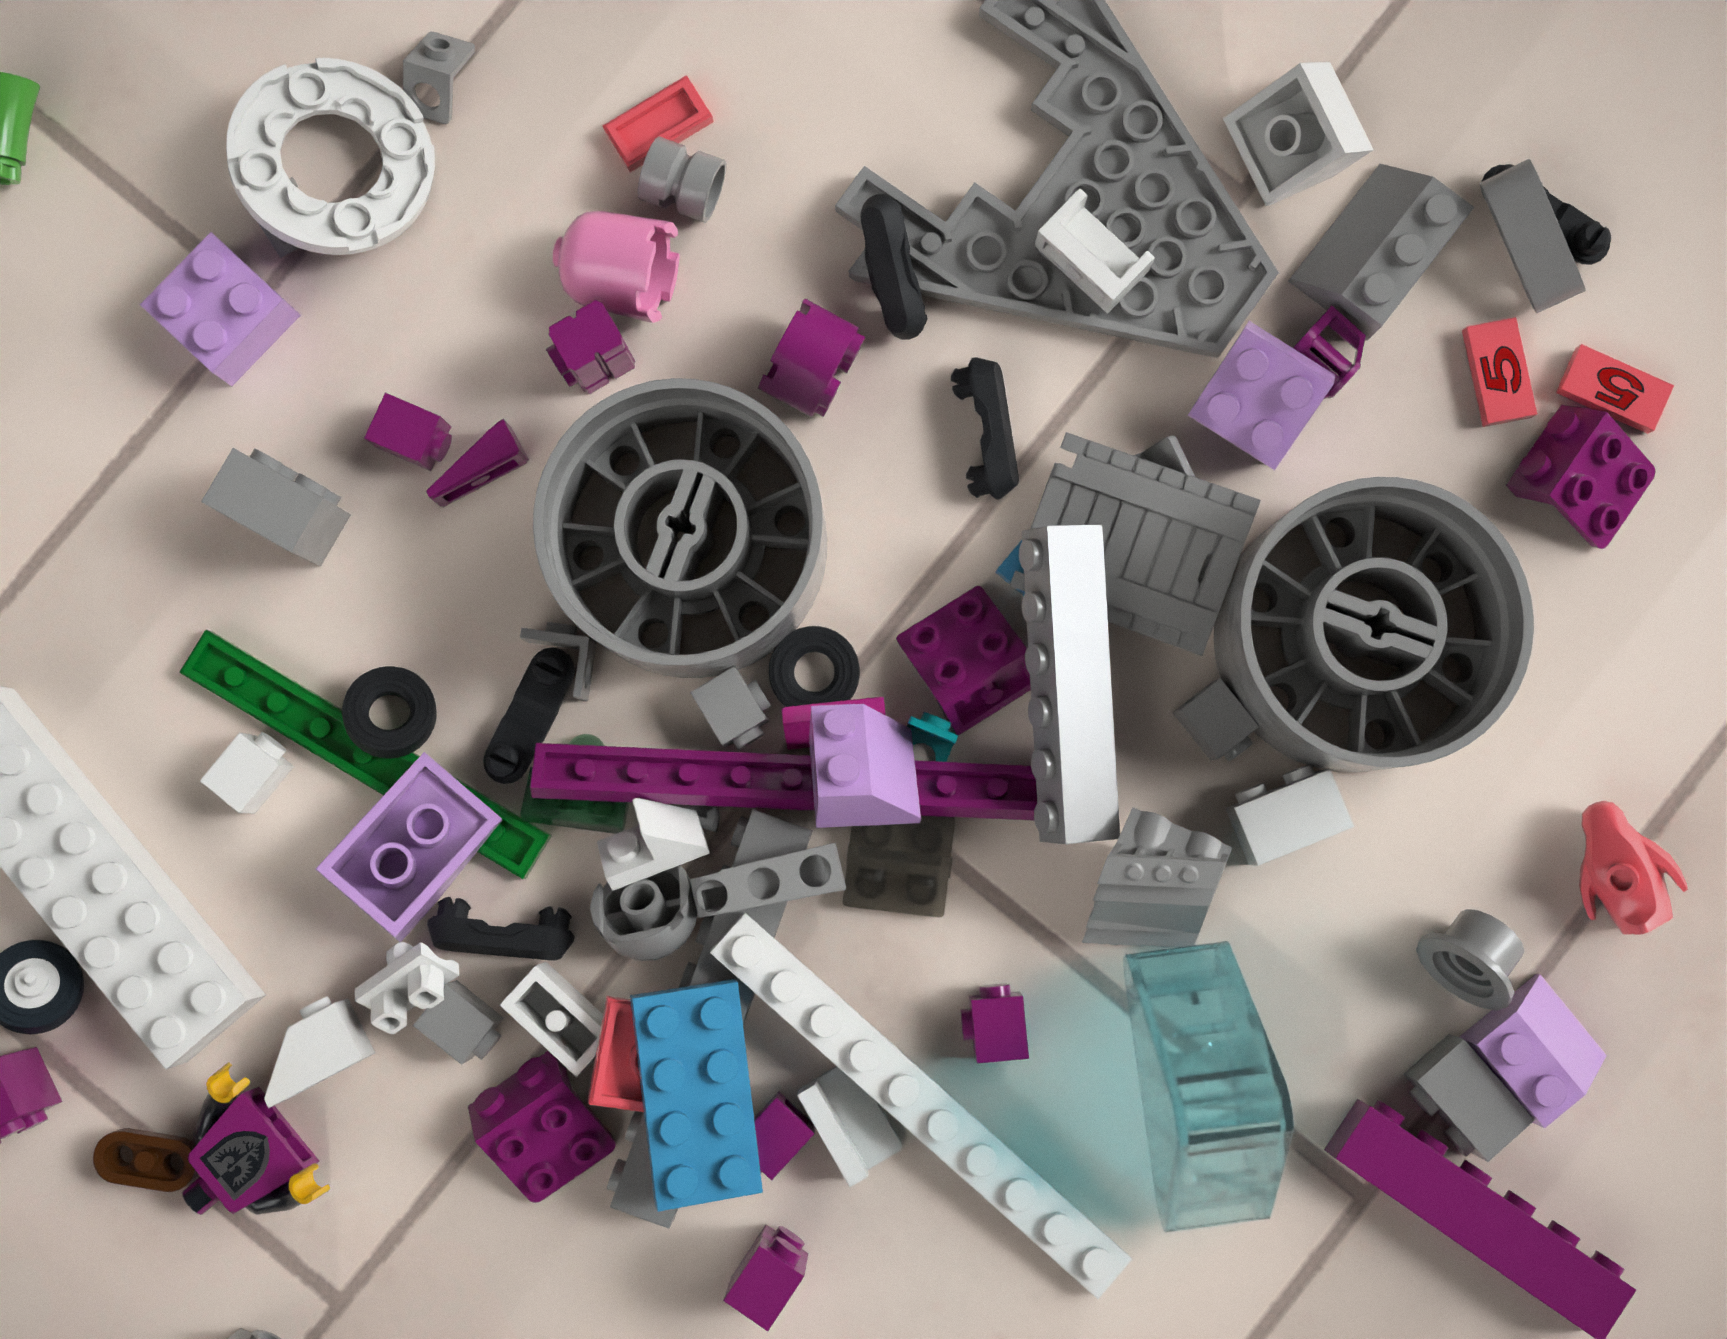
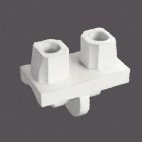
M399 942L387 951V966L355 988V1002L371 1009V1023L373 1026L389 1034H396L407 1026V1011L415 1006L420 1009H432L444 1000V986L459 976V963L454 960L439 958L422 942L414 947L408 943Z

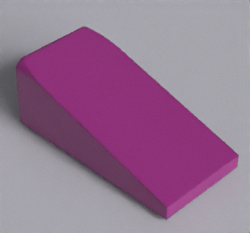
M503 418L492 426L426 490V493L439 506L445 507L525 465L529 459L512 427Z

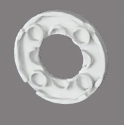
M315 58V63L301 64L289 68L286 67V64L279 66L264 74L245 91L238 101L229 122L226 151L228 170L236 194L250 215L262 227L284 242L307 251L321 254L347 255L366 252L389 243L406 231L418 218L428 200L435 169L434 145L431 144L428 131L423 122L424 117L419 108L393 81L373 69L354 62L333 58ZM336 114L354 120L371 133L380 148L382 170L379 179L365 195L358 198H349L337 203H327L324 200L321 201L308 197L291 183L282 168L280 150L285 135L298 122L314 115Z

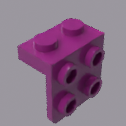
M1561 404L1528 454L1522 459L1506 486L1516 497L1553 505L1590 546L1604 549L1609 545L1654 479L1656 471L1654 465L1606 411Z
M549 1051L539 1057L529 1059L519 1068L518 1072L496 1087L487 1088L478 1095L473 1103L468 1105L474 1141L522 1194L533 1203L541 1202L612 1153L616 1146L613 1135L572 1089L566 1067Z

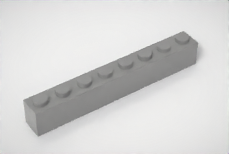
M752 810L749 819L743 816L740 817L734 831L731 845L739 849L732 867L806 850L813 830L757 810ZM723 865L722 869L730 868V866ZM788 901L704 917L696 938L697 943L704 945L697 964L688 962L679 988L735 979L739 987L744 1025L755 993L710 953V949L744 911L775 938ZM635 1111L625 1135L626 1140L633 1142L627 1161L617 1160L608 1182L607 1189L615 1192L610 1207L669 1229L675 1219L678 1208L659 1212L655 1208L644 1112Z

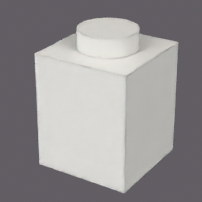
M263 732L259 736L239 733L202 777L200 782L238 813L256 814L294 766L282 757L286 749L269 735Z

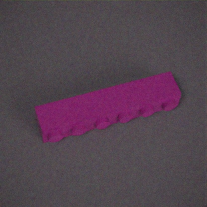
M1359 1099L1356 1100L1324 1151L1593 1338L1605 1339L1636 1292L1635 1288L1620 1279L1625 1270L1597 1250L1591 1258L1575 1248L1580 1241L1579 1237L1554 1220L1546 1228L1531 1217L1537 1208L1510 1190L1506 1192L1504 1197L1491 1190L1487 1186L1492 1177L1467 1160H1464L1460 1167L1444 1157L1448 1147L1422 1129L1416 1137L1400 1127L1405 1117L1382 1101L1377 1100L1374 1106L1371 1107Z

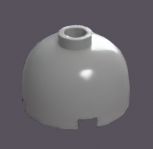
M680 865L612 891L608 882L604 888L599 883L593 892L590 906L593 923L608 944L618 954L640 961L658 960L674 953L686 943L694 930L697 918L690 879Z

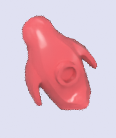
M1600 801L1589 805L1582 813L1581 826L1585 834L1586 847L1584 859L1580 867L1579 888L1582 902L1590 920H1596V895L1622 934H1645L1673 918L1672 906L1664 873H1667L1683 892L1688 890L1683 873L1677 863L1663 848L1637 832L1628 823L1623 811L1613 802Z

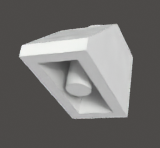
M327 996L300 1010L303 1020L287 1028L264 1097L268 1108L288 1100L375 1054L349 999L332 1004Z

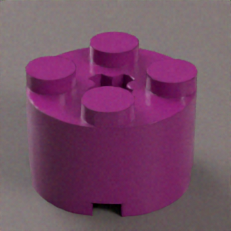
M805 298L801 304L800 311H796L770 359L773 365L767 376L763 374L758 389L811 418L814 413L824 417L841 384V381L834 378L836 372L839 369L846 374L848 373L865 337L857 333L859 327Z

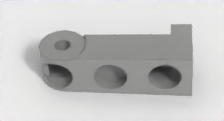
M836 842L722 869L718 873L690 879L698 918L847 890Z

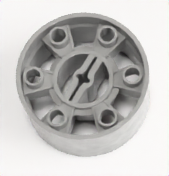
M671 378L637 384L601 400L576 420L561 437L544 467L536 492L533 513L534 544L539 566L553 597L565 614L588 636L629 663L645 670L679 678H704L718 676L733 666L738 670L750 666L773 652L775 647L788 634L799 627L819 592L827 559V531L821 495L810 460L790 429L773 412L748 395L728 386L697 379ZM697 422L694 460L678 459L655 464L642 433L668 424ZM726 436L736 438L740 442V447L732 457L720 458L713 453L714 445L720 438ZM764 442L784 460L798 483L756 501L750 491L736 477L760 443ZM627 453L638 455L640 463L634 473L626 476L615 473V464L619 457ZM593 472L623 493L617 505L614 527L571 523L577 501ZM675 491L671 504L667 505L658 516L657 532L659 536L645 569L639 556L637 544L641 521L654 502L667 493ZM725 499L734 508L737 517V532L733 547L727 558L715 570L703 577L694 579L700 561L704 560L713 548L714 538L712 529ZM788 512H796L805 519L803 529L792 536L784 535L777 530L779 518ZM691 526L694 528L695 532L693 535L684 534L681 540L677 537L679 531L688 533ZM591 546L601 547L604 554L602 563L593 570L581 569L579 563L581 553ZM765 547L807 551L800 577L785 602L753 581L761 567ZM621 573L631 589L640 596V599L617 631L612 634L592 614L579 592ZM754 605L765 607L769 611V619L755 631L745 629L742 625L744 611ZM721 608L736 642L704 653L679 655L683 615L703 614ZM656 622L665 624L668 628L666 642L658 648H647L643 643V632L646 627Z
M1400 477L1361 478L1337 484L1307 498L1260 534L1239 557L1214 624L1215 659L1220 678L1259 726L1254 732L1272 748L1287 757L1306 765L1311 764L1312 767L1324 770L1330 769L1336 772H1365L1414 766L1443 758L1469 745L1484 734L1508 708L1519 690L1528 667L1534 635V614L1527 579L1517 556L1498 528L1474 506L1447 490L1418 480ZM1374 516L1402 525L1422 537L1405 563L1390 558H1372ZM1302 524L1322 566L1313 570L1298 583L1265 559L1278 541L1291 529ZM1327 524H1336L1343 529L1346 535L1344 547H1335L1330 544L1325 534ZM1424 558H1431L1439 564L1441 577L1438 582L1430 581L1423 574L1422 563ZM1347 581L1373 584L1390 594L1400 605L1404 614L1391 602L1385 600L1368 602L1334 589L1340 583ZM1463 586L1473 616L1475 639L1447 637V614L1440 595ZM1255 587L1264 590L1269 597L1270 605L1266 613H1259L1251 608ZM1251 625L1281 628L1282 648L1288 666L1265 677L1263 676L1253 646ZM1327 642L1334 644L1339 652L1348 657L1368 656L1398 667V669L1384 681L1362 678L1348 671L1336 660ZM1447 656L1455 659L1460 665L1461 675L1456 683L1449 681L1443 675L1442 663ZM1421 680L1457 704L1447 719L1422 741H1420L1400 700L1410 693ZM1272 686H1277L1286 692L1289 700L1286 710L1270 689ZM1318 699L1339 708L1350 709L1347 750L1324 741L1301 725ZM1370 721L1378 723L1384 731V742L1378 749L1370 747L1364 738L1365 727Z

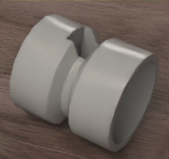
M659 136L651 144L643 163L638 183V198L665 209L672 203H675L679 214L706 223L713 214L722 191L726 174V161L702 151L689 156L687 155L685 145Z

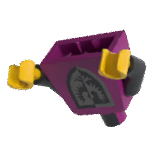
M229 1062L207 1079L206 1086L209 1093L203 1103L193 1133L196 1146L188 1155L189 1163L200 1177L182 1192L185 1202L194 1212L203 1215L219 1200L232 1214L243 1208H247L256 1215L287 1211L301 1204H308L331 1189L329 1184L324 1187L316 1184L313 1178V1171L319 1168L317 1163L320 1161L275 1106L268 1108L264 1100L265 1093L259 1086L243 1092L237 1097L241 1091L249 1086L250 1081L247 1077H244L238 1083L234 1082L229 1075V1069L232 1067V1064Z

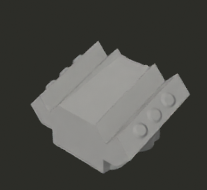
M1132 807L1117 843L1107 856L1097 884L1099 885L1093 898L1095 902L1090 914L1082 943L1193 948L1232 847L1221 843L1217 838L1207 833L1188 830L1171 823L1159 814L1140 811Z

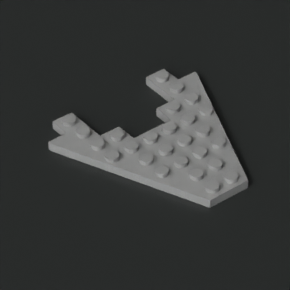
M985 0L979 10L981 18L1057 69L1033 101L1031 111L1069 136L1016 211L974 182L945 222L864 166L836 203V212L863 230L860 213L863 204L868 198L876 194H885L897 200L901 204L902 215H904L913 271L918 279L920 292L923 296L1219 358L1279 272L1105 0ZM1079 188L1088 195L1084 207L1135 255L1140 258L1146 251H1149L1155 257L1150 270L1108 314L1034 246L1038 230ZM864 249L850 268L849 277L854 281L871 284Z

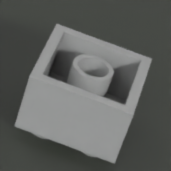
M232 448L201 501L284 549L319 566H322L351 514L337 506L341 499L340 496L300 473L298 474L254 448L250 457Z

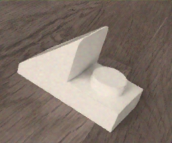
M641 798L632 799L638 826L597 841L605 878L612 891L710 854L696 810Z

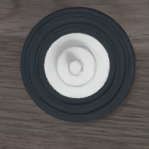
M28 940L12 945L0 953L1 1026L16 1033L41 1034L61 1026L75 1013L83 996L84 978L79 963L67 949L50 941Z

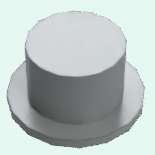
M1466 909L1459 913L1445 934L1432 932L1424 935L1418 942L1416 952L1420 963L1427 972L1446 990L1480 1008L1500 1010L1508 1007L1515 994L1508 976L1522 958L1524 947L1515 932L1497 918L1479 910Z

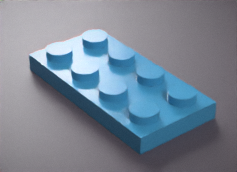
M735 979L630 995L656 1210L659 1212L763 1193L738 982Z

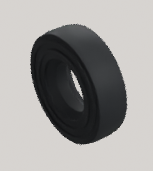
M807 626L792 631L775 647L770 658V685L777 699L785 707L851 700L858 687L860 666L854 648L845 637L826 627ZM811 652L826 655L834 665L832 682L828 687L817 692L803 689L797 683L794 675L798 660Z
M395 666L379 667L362 674L349 687L342 705L343 723L349 738L358 748L379 758H399L419 749L430 737L437 717L435 698L427 683L416 673ZM386 695L401 697L410 707V715L407 721L399 728L392 730L377 727L369 717L372 704L378 698Z

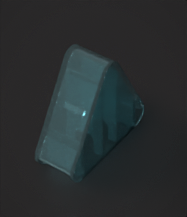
M1222 941L1125 954L1123 956L1124 979L1154 1190L1164 1232L1270 1219L1294 1133L1292 1105L1287 1083L1230 943Z

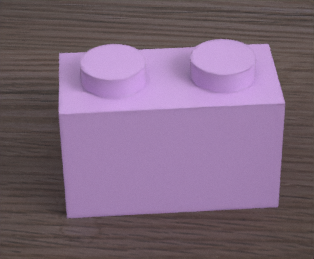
M865 704L811 706L809 745L816 828L920 823L921 814L911 728Z
M1535 974L1514 992L1512 1001L1507 1008L1491 1010L1459 1038L1464 1039L1535 1119L1532 1123L1546 1128L1586 1095L1607 1055L1540 974Z

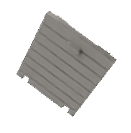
M1066 432L1060 448L1077 454L1072 468L1061 463H1054L1030 529L1045 526L1102 525L1108 622L1203 656L1261 500ZM1015 571L1010 586L1025 591L1024 574Z

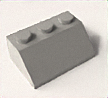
M1379 164L1295 271L1289 282L1324 309L1328 310L1332 305L1366 335L1365 340L1368 341L1387 321L1474 207L1433 176Z

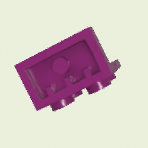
M975 586L896 637L899 646L934 695L946 720L952 723L951 728L958 736L1031 691L1030 674L1025 664L1027 647L981 586Z

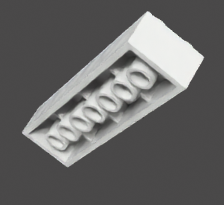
M0 686V867L165 1069L187 1063L264 998L266 994L13 688Z

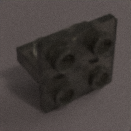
M921 816L920 823L852 826L846 861L845 885L847 890H844L843 904L848 907L942 917L945 912L948 878L951 876L953 859L951 852L955 818Z

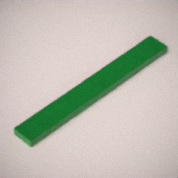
M207 629L204 631L179 671L182 675L383 796L420 757L413 752L399 758H379L364 752L349 738L344 727L341 708L213 631ZM454 777L502 818L500 824L477 852L521 879H526L552 835Z

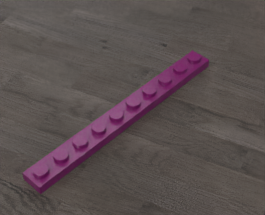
M536 743L530 785L532 798L633 802L632 799L641 798L664 804L815 811L810 755ZM914 760L921 816L1035 821L1034 810L1037 805L1036 778L1033 775L1031 766Z

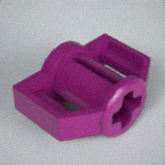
M1332 305L1293 347V349L1335 374L1334 384L1324 399L1333 398L1360 369L1366 338L1363 332ZM1327 325L1356 350L1353 364L1319 335Z

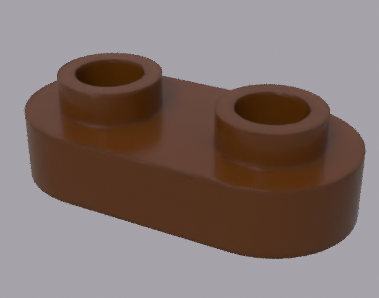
M123 1128L101 1138L93 1153V1164L96 1172L102 1179L113 1184L174 1192L190 1185L199 1176L188 1161V1155L196 1145L190 1139L181 1136ZM123 1145L128 1146L133 1152V1159L130 1163L125 1162L121 1157L120 1151ZM173 1154H178L183 1159L181 1171H177L171 1166L170 1160Z

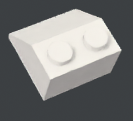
M1330 62L1299 63L1223 118L1266 206L1275 204L1334 177L1373 151Z

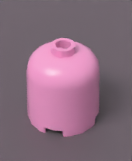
M590 211L577 216L566 230L564 237L557 239L553 250V263L555 267L559 268V276L564 291L576 303L583 306L597 300L603 303L607 312L651 323L660 321L662 315L660 311H657L658 305L661 300L671 301L677 280L680 254L670 252V237L675 238L678 236V229L673 222L606 211Z

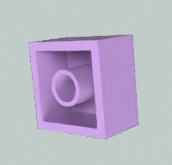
M212 232L140 304L206 368L231 386L301 316Z
M1248 321L1193 405L1188 416L1275 470L1333 386L1335 374L1251 321Z

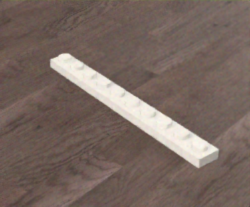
M745 911L710 949V953L1097 1299L1102 1296L1132 1260L1125 1251Z

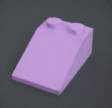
M423 752L321 862L316 870L396 940L401 942L436 904L500 824L502 818Z

